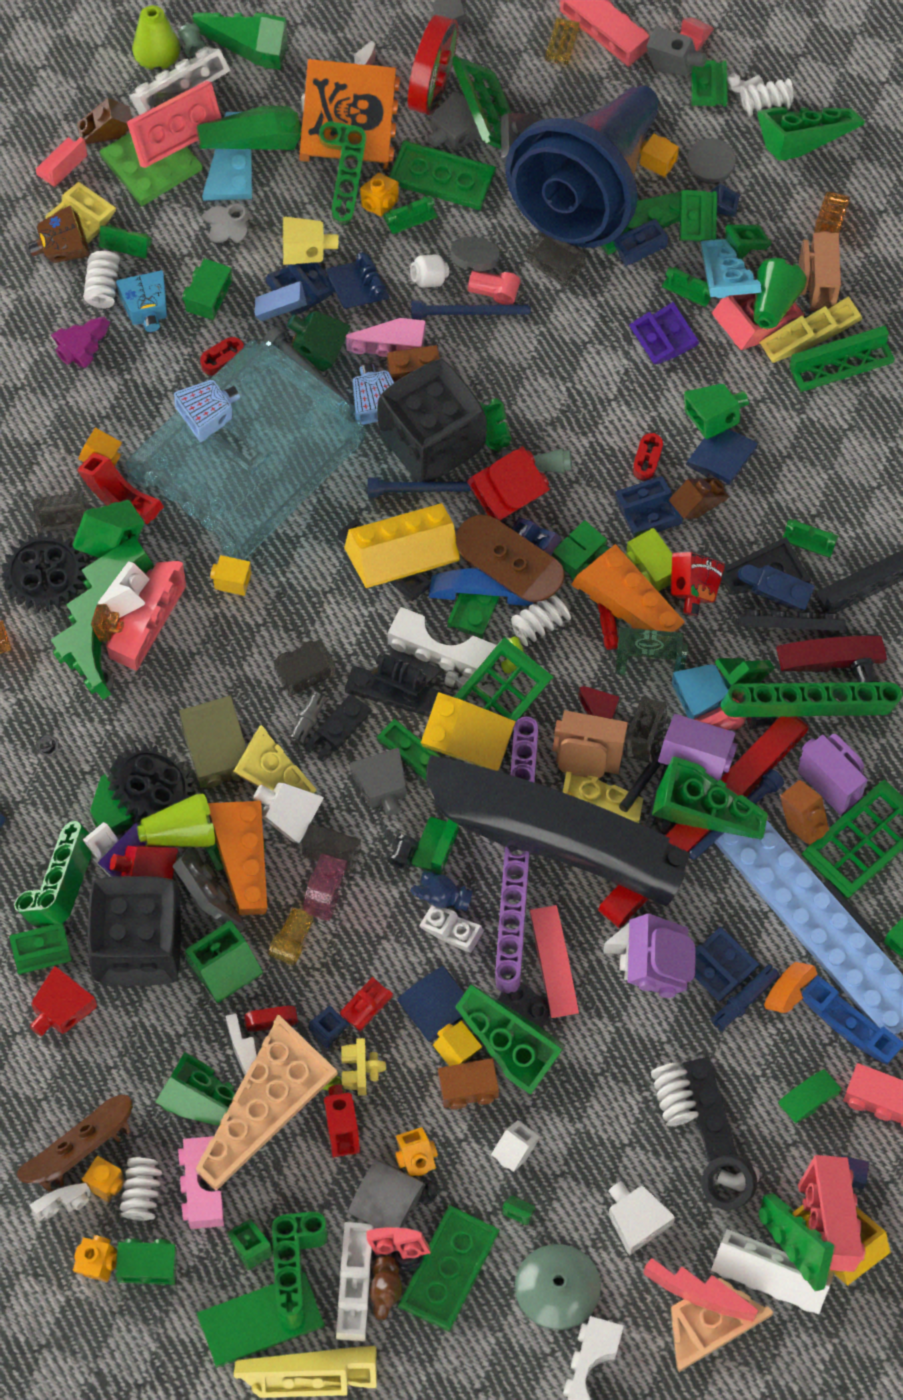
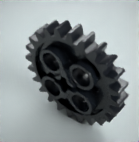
M38 532L37 539H33L29 534L28 542L25 543L19 539V548L10 547L13 555L5 554L7 563L2 564L4 572L1 573L2 580L5 581L3 583L4 588L9 590L8 593L11 599L16 597L18 606L25 602L26 610H29L32 605H35L37 612L41 610L42 606H45L47 612H50L51 605H55L60 610V602L63 601L68 604L70 602L69 596L77 598L76 589L83 590L84 588L82 581L87 579L82 571L86 567L83 553L79 554L80 551L72 547L71 539L63 543L62 534H59L56 539H53L52 532L48 533L47 538H43L42 533ZM41 552L45 553L48 581L47 592L44 591L42 579ZM53 557H61L57 561L51 560ZM28 560H35L32 564H25ZM59 579L64 580L61 584L53 583L54 581ZM30 583H37L35 587H27Z
M146 744L143 745L141 750L137 746H133L131 751L125 749L122 756L118 755L109 770L111 773L107 778L111 782L108 790L115 791L111 797L112 800H120L117 808L126 807L125 815L135 814V821L137 822L141 817L146 818L191 797L195 792V789L191 788L194 780L188 779L191 771L182 770L185 762L176 763L177 755L167 756L166 748L160 753L158 752L157 745H154L152 751H149Z

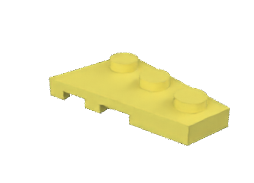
M260 725L233 772L257 787L263 785L272 791L277 783H285L315 793L317 789L285 755L283 749L268 735L266 729Z
M566 771L563 793L571 791L579 799L639 823L643 798L638 796L629 811L623 812L620 810L619 805L629 791L616 785L610 786L598 780V777L571 775L572 772Z

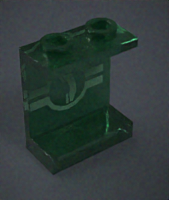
M620 627L615 674H626L628 656L674 660L673 673L684 670L688 643H683V633Z

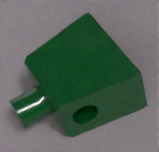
M313 311L305 319L293 314L287 323V327L297 333L293 342V348L322 372L334 365L346 335L351 328L349 324L318 311Z

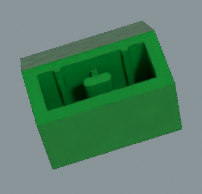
M130 500L119 503L114 502L100 508H91L84 512L72 545L76 550L101 558L133 536L138 540L144 521Z
M231 920L185 950L188 964L217 1004L263 974L246 940Z

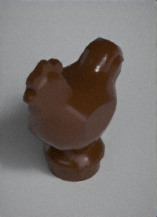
M388 1256L376 1259L373 1267L375 1277L370 1288V1298L374 1303L373 1314L377 1320L387 1319L390 1308L398 1301L402 1292L397 1261Z

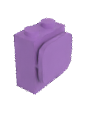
M674 714L665 736L658 762L669 765L672 757L675 756L699 764L706 769L705 772L715 780H719L723 771L729 772L738 745L733 743L736 732Z
M832 734L828 739L821 735L816 740L814 738L810 739L803 746V753L799 759L798 773L842 817L862 799L868 779L862 774L864 764L860 757L838 735Z
M649 913L629 920L628 983L639 986L640 990L657 992L659 996L664 998H672L677 993L686 991L687 982L692 981L695 976V945L692 939L688 937V928Z

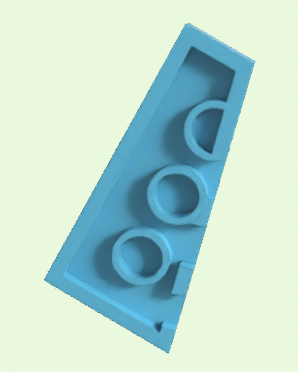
M226 112L225 117L240 112ZM215 149L202 195L203 201L252 199L251 149Z
M726 239L701 241V252L710 297L726 298L729 295L761 293V283L753 279V273L750 270L745 269V263L742 259L736 257L735 250Z

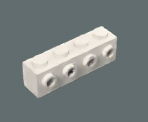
M204 47L195 52L196 56L190 60L184 59L176 63L174 70L170 72L164 71L156 75L154 82L150 84L143 83L136 87V92L130 95V98L139 115L205 81L213 82L228 73L230 69L220 49Z
M729 1229L726 1230L711 1271L718 1273L723 1278L736 1280L745 1284L750 1289L763 1291L772 1295L777 1300H785L799 1306L804 1311H812L817 1314L821 1310L834 1272L829 1270L825 1289L815 1292L809 1283L803 1279L800 1271L788 1259L785 1252Z

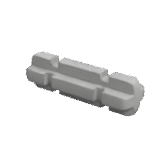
M448 671L444 684L452 688L456 686L458 687L457 690H460L469 677L464 675L460 677L459 673ZM482 682L476 685L491 698L495 695L494 687L487 684L483 686ZM472 690L470 695L478 697V694Z

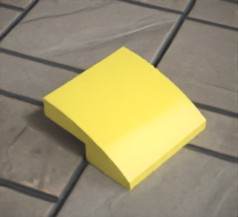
M77 182L62 195V202L49 212L45 219L71 205L79 214L87 243H89L100 232V226L107 224L115 213L116 207L82 183Z

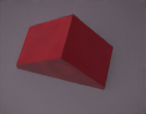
M587 686L579 688L578 700L587 715L608 719L615 718L619 706V696Z

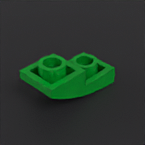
M823 1069L791 1090L779 1100L778 1104L797 1124L814 1114L819 1106L837 1097L842 1088Z

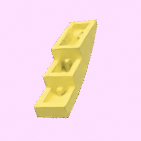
M848 296L829 309L824 306L805 319L803 315L759 343L771 362L774 363L813 347L863 319Z

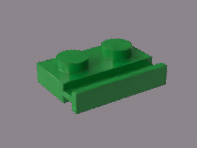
M706 60L704 67L693 65L691 70V106H716V104H723V106L727 107V61L716 63V60Z
M681 190L679 241L701 242L716 240L717 192Z
M460 593L448 619L447 627H454L460 632L483 639L501 596Z
M63 923L9 935L18 975L72 962Z

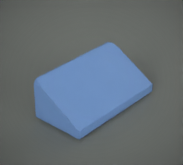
M299 281L255 297L256 318L265 321L306 306L302 282Z

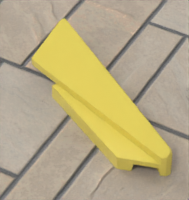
M376 1346L235 1361L234 1377L236 1379L241 1378L252 1387V1392L260 1398L347 1395V1385L377 1388Z

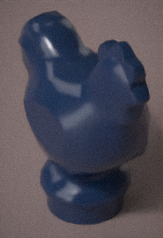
M424 871L422 873L420 882L423 885H414L410 889L414 896L426 900L430 905L437 908L454 906L456 910L466 911L472 897V890L466 889V886L458 888L447 876L437 875L432 871Z

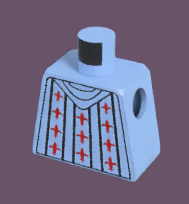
M371 363L362 365L359 368L361 376L353 379L357 426L378 421V399L394 383L388 371L376 372L374 365Z
M213 380L174 393L175 408L199 442L204 441L231 421V404L240 399V395L233 385L221 391Z

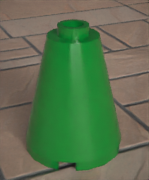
M771 258L763 261L757 271V280L761 283V293H755L754 321L763 329L775 328L806 286L807 278L805 272L795 263H793V266L786 264V260L782 258Z

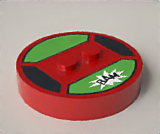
M435 14L428 23L420 41L408 88L409 110L430 116L437 108L449 79L453 62L452 57L455 56L458 40L457 20Z

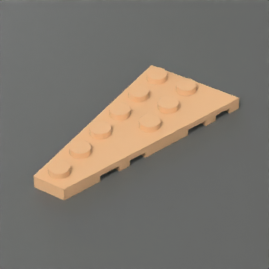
M278 1015L269 1035L266 1036L262 1048L255 1061L252 1062L233 1098L232 1104L227 1113L224 1114L217 1132L209 1142L196 1167V1172L216 1191L338 1074L337 1070L281 1016Z

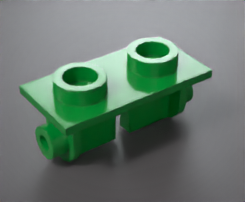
M426 196L421 200L398 209H390L389 212L382 215L392 235L437 218V214L432 207L434 206V201L432 197L427 198Z
M112 224L100 226L99 247L147 258V247H150L152 243V237H149L147 233L142 234L134 231L130 233L126 229L114 227Z
M676 266L673 268L669 267L666 272L667 278L662 284V288L703 307H707L712 298L710 297L708 283L678 270Z
M495 398L490 401L489 405L479 403L487 419L485 443L487 447L500 453L501 448L510 445L511 436L508 423L504 421L499 424V422L506 419L503 402Z
M796 519L788 520L783 538L787 537L791 545L831 558L839 537L833 532L830 533L798 522Z

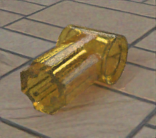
M292 908L281 932L277 933L273 938L268 956L294 966L300 957L303 941L314 918L304 910Z

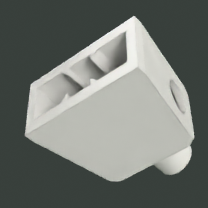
M277 783L273 791L260 785L254 794V799L261 801L265 805L262 811V818L295 843H300L323 800V797L285 783Z
M620 1181L609 1189L608 1192L617 1202L610 1207L609 1217L629 1255L673 1225L675 1219L673 1214L645 1187L640 1186L630 1193L623 1182Z

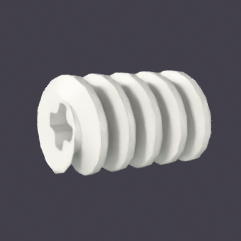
M787 78L785 83L782 80H778L776 84L770 81L766 86L763 83H759L757 88L754 85H749L747 90L744 86H741L740 98L744 110L747 111L749 116L753 115V109H756L758 112L763 107L770 109L773 105L781 107L784 104L790 110L791 102H793L794 98L791 80Z
M97 251L88 258L83 297L88 304L94 307L109 308L115 303L113 298L116 292L114 289L117 287L116 280L118 278L116 272L119 270L118 263L120 261L116 253Z
M552 595L546 600L539 601L537 605H530L529 610H522L520 616L517 614L512 616L511 622L520 642L524 646H528L527 637L535 642L537 641L535 632L545 636V626L550 631H553V621L561 626L563 625L561 617L563 616L569 621L571 620V615L565 604L556 595Z
M678 1063L666 1064L651 1072V1077L656 1080L654 1087L659 1090L657 1098L662 1101L660 1109L665 1111L663 1119L667 1121V1126L685 1124L699 1116L697 1111L689 1110L696 1105V1102L686 1100V1098L693 1095V1091L683 1089L690 1085V1081L681 1080V1077L687 1074V1070H678Z
M134 1157L128 1160L127 1165L130 1169L126 1171L125 1175L129 1180L124 1182V1188L127 1191L122 1193V1199L125 1202L120 1204V1210L123 1212L121 1216L138 1221L155 1219V1215L148 1212V1209L157 1208L156 1203L149 1201L150 1198H156L159 1195L158 1192L151 1190L152 1187L160 1186V1182L153 1179V1176L162 1175V1171L155 1168V1165L159 1164L157 1161L141 1157Z

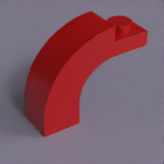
M94 452L77 469L88 487L103 503L110 505L114 502L119 503L130 500L146 525L155 519L157 514L164 508L159 499L146 495L131 486L120 475L110 458Z

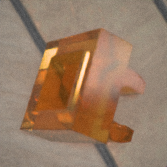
M98 604L96 606L91 626L100 642L110 641L112 632L120 633L124 626L123 621L117 622L120 614L118 612H111L107 604Z

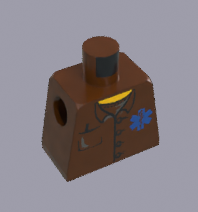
M71 205L38 223L36 228L39 239L28 242V248L33 257L44 253L46 258L52 263L91 255L79 214Z

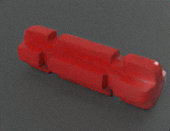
M598 603L602 634L604 635V646L607 650L617 649L619 647V639L617 637L615 616L611 610Z

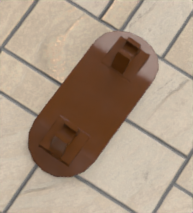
M476 515L468 518L460 525L456 533L455 543L461 556L521 599L529 602L543 601L550 598L560 589L565 576L563 566L554 557L499 520L489 515Z
M121 1094L105 1101L92 1114L40 1154L23 1164L17 1172L18 1180L24 1183H39L49 1193L54 1191L50 1187V1183L54 1179L56 1184L62 1187L64 1185L62 1175L110 1137L120 1142L121 1138L117 1136V1132L121 1128L123 1133L127 1135L131 1133L127 1120L133 1108L132 1099L128 1095Z

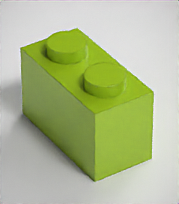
M652 528L627 543L625 554L657 591L671 584L672 552L657 531Z

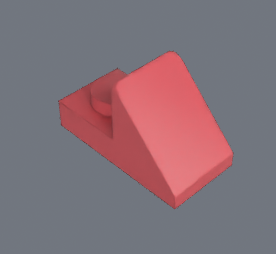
M693 17L685 18L682 21L680 34L691 37L696 51H699L712 33L713 27Z

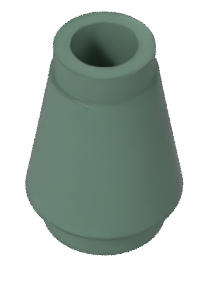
M561 448L534 456L535 466L538 471L566 473V471L572 470L570 450Z

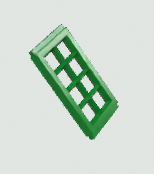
M453 56L452 66L482 140L488 145L501 149V121L497 114L502 117L512 112L496 73L459 56ZM469 75H472L474 82L471 81ZM484 81H487L489 88L485 86ZM475 91L479 92L481 99L477 97ZM490 97L494 98L496 105L492 103ZM482 108L486 109L488 116L484 114ZM489 125L493 126L495 133L491 131Z
M504 637L454 698L464 701L473 690L487 702L483 709L489 710L492 706L506 718L517 721L554 677ZM501 655L517 666L507 680L491 668ZM521 670L536 682L535 686L526 696L511 684ZM486 673L502 684L492 698L476 686ZM506 688L522 700L512 713H509L496 702Z
M884 779L836 821L822 838L817 839L807 847L801 856L826 880L829 879L848 900L903 851V837L901 838L887 825L898 813L903 817V796ZM880 796L895 809L884 820L869 808ZM863 811L878 824L867 835L852 822ZM847 825L862 839L851 850L836 837ZM882 828L896 841L886 852L882 851L871 840ZM830 841L835 843L845 853L834 865L819 852ZM865 843L880 856L869 868L854 854ZM849 858L864 871L853 882L838 870Z

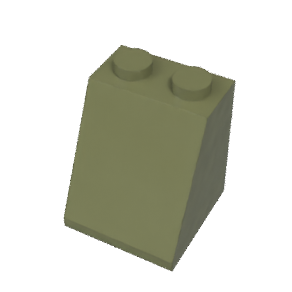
M231 695L179 710L182 732L200 788H212L226 780L242 779L233 771L244 754L246 746Z

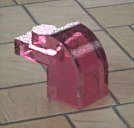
M321 853L305 893L303 905L305 914L330 921L339 898L338 889L347 867V861Z

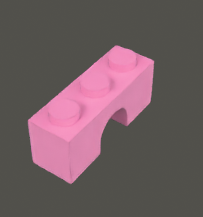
M214 1136L183 1139L184 1148L178 1149L180 1166L185 1165V1176H180L181 1193H187V1203L182 1204L183 1221L188 1220L190 1229L224 1226L221 1191L209 1192L203 1190L199 1186L202 1177L196 1172V1167Z

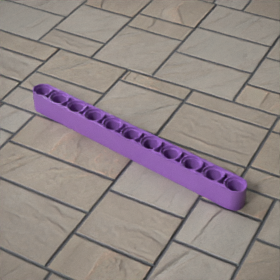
M522 717L515 722L511 775L535 783L538 723L531 717ZM522 732H530V733H532V734H530V735H522L521 733H522ZM528 755L529 758L522 759L519 756ZM505 847L496 957V987L505 994L513 991L516 992L521 982L530 852L513 847ZM519 850L522 851L523 854L514 855L512 854V852ZM519 875L521 878L514 880L510 876ZM511 899H516L520 901L517 904L508 903V901ZM509 924H515L518 926L516 929L506 928V926ZM513 949L516 953L509 955L504 953V951ZM505 974H511L514 976V978L511 980L503 979L502 976Z

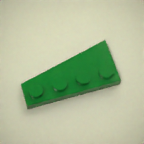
M774 1193L763 1195L761 1208L759 1209L761 1223L767 1227L776 1243H779L787 1254L788 1259L794 1263L803 1279L809 1283L815 1292L824 1290L835 1245L830 1241H822V1234L816 1229H808L806 1221L801 1216L794 1217L792 1209Z

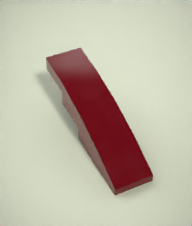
M882 636L831 637L794 642L776 647L781 671L828 672L831 668H850L852 663L862 658H871L874 664H883L887 660Z

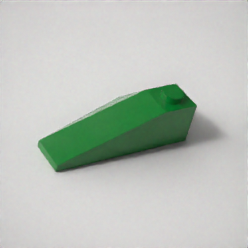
M221 13L193 14V24L199 26L200 35L256 65L267 69H281L288 48L286 18L265 13H255L254 17H244L242 13H234L233 17H225Z
M264 105L199 124L196 127L200 149L294 150L302 134L298 113L289 106Z
M776 107L758 111V119L765 147L779 161L801 157L863 126L865 120L851 108H823L822 112L809 111V108L800 107V112L788 111L787 107Z
M675 756L672 757L656 793L653 816L703 829L760 840L764 838L768 813L743 795L738 796L725 787L727 784L720 779L718 781L715 780L699 764Z
M473 984L469 986L455 1007L472 1031L483 1042L489 1054L497 1061L506 1077L530 1095L566 1046L550 1033Z
M184 1052L158 1096L156 1103L161 1105L166 1111L175 1113L178 1116L220 1126L224 1114L227 1113L235 1096L233 1090L235 1087L229 1082L225 1084L220 1082L213 1076L215 1070Z

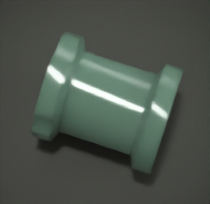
M186 24L179 29L178 35L184 41V51L188 56H196L195 52L206 47L205 43L200 39V29L197 24Z

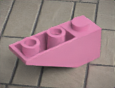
M398 318L347 334V351H352L356 354L369 353L387 357V352L421 348L424 346L425 321Z

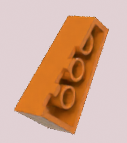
M616 544L580 572L571 584L576 589H581L590 596L589 598L597 604L601 603L611 610L612 614L618 619L622 618L632 625L631 628L641 635H644L645 631H650L649 636L644 637L651 642L653 640L659 641V638L652 637V631L657 632V637L663 639L665 643L685 623ZM660 640V642L654 643V644L657 645V646L660 645V644H661V640Z
M261 801L208 803L211 813L208 815L210 823H213L215 842L238 915L266 914L267 893Z

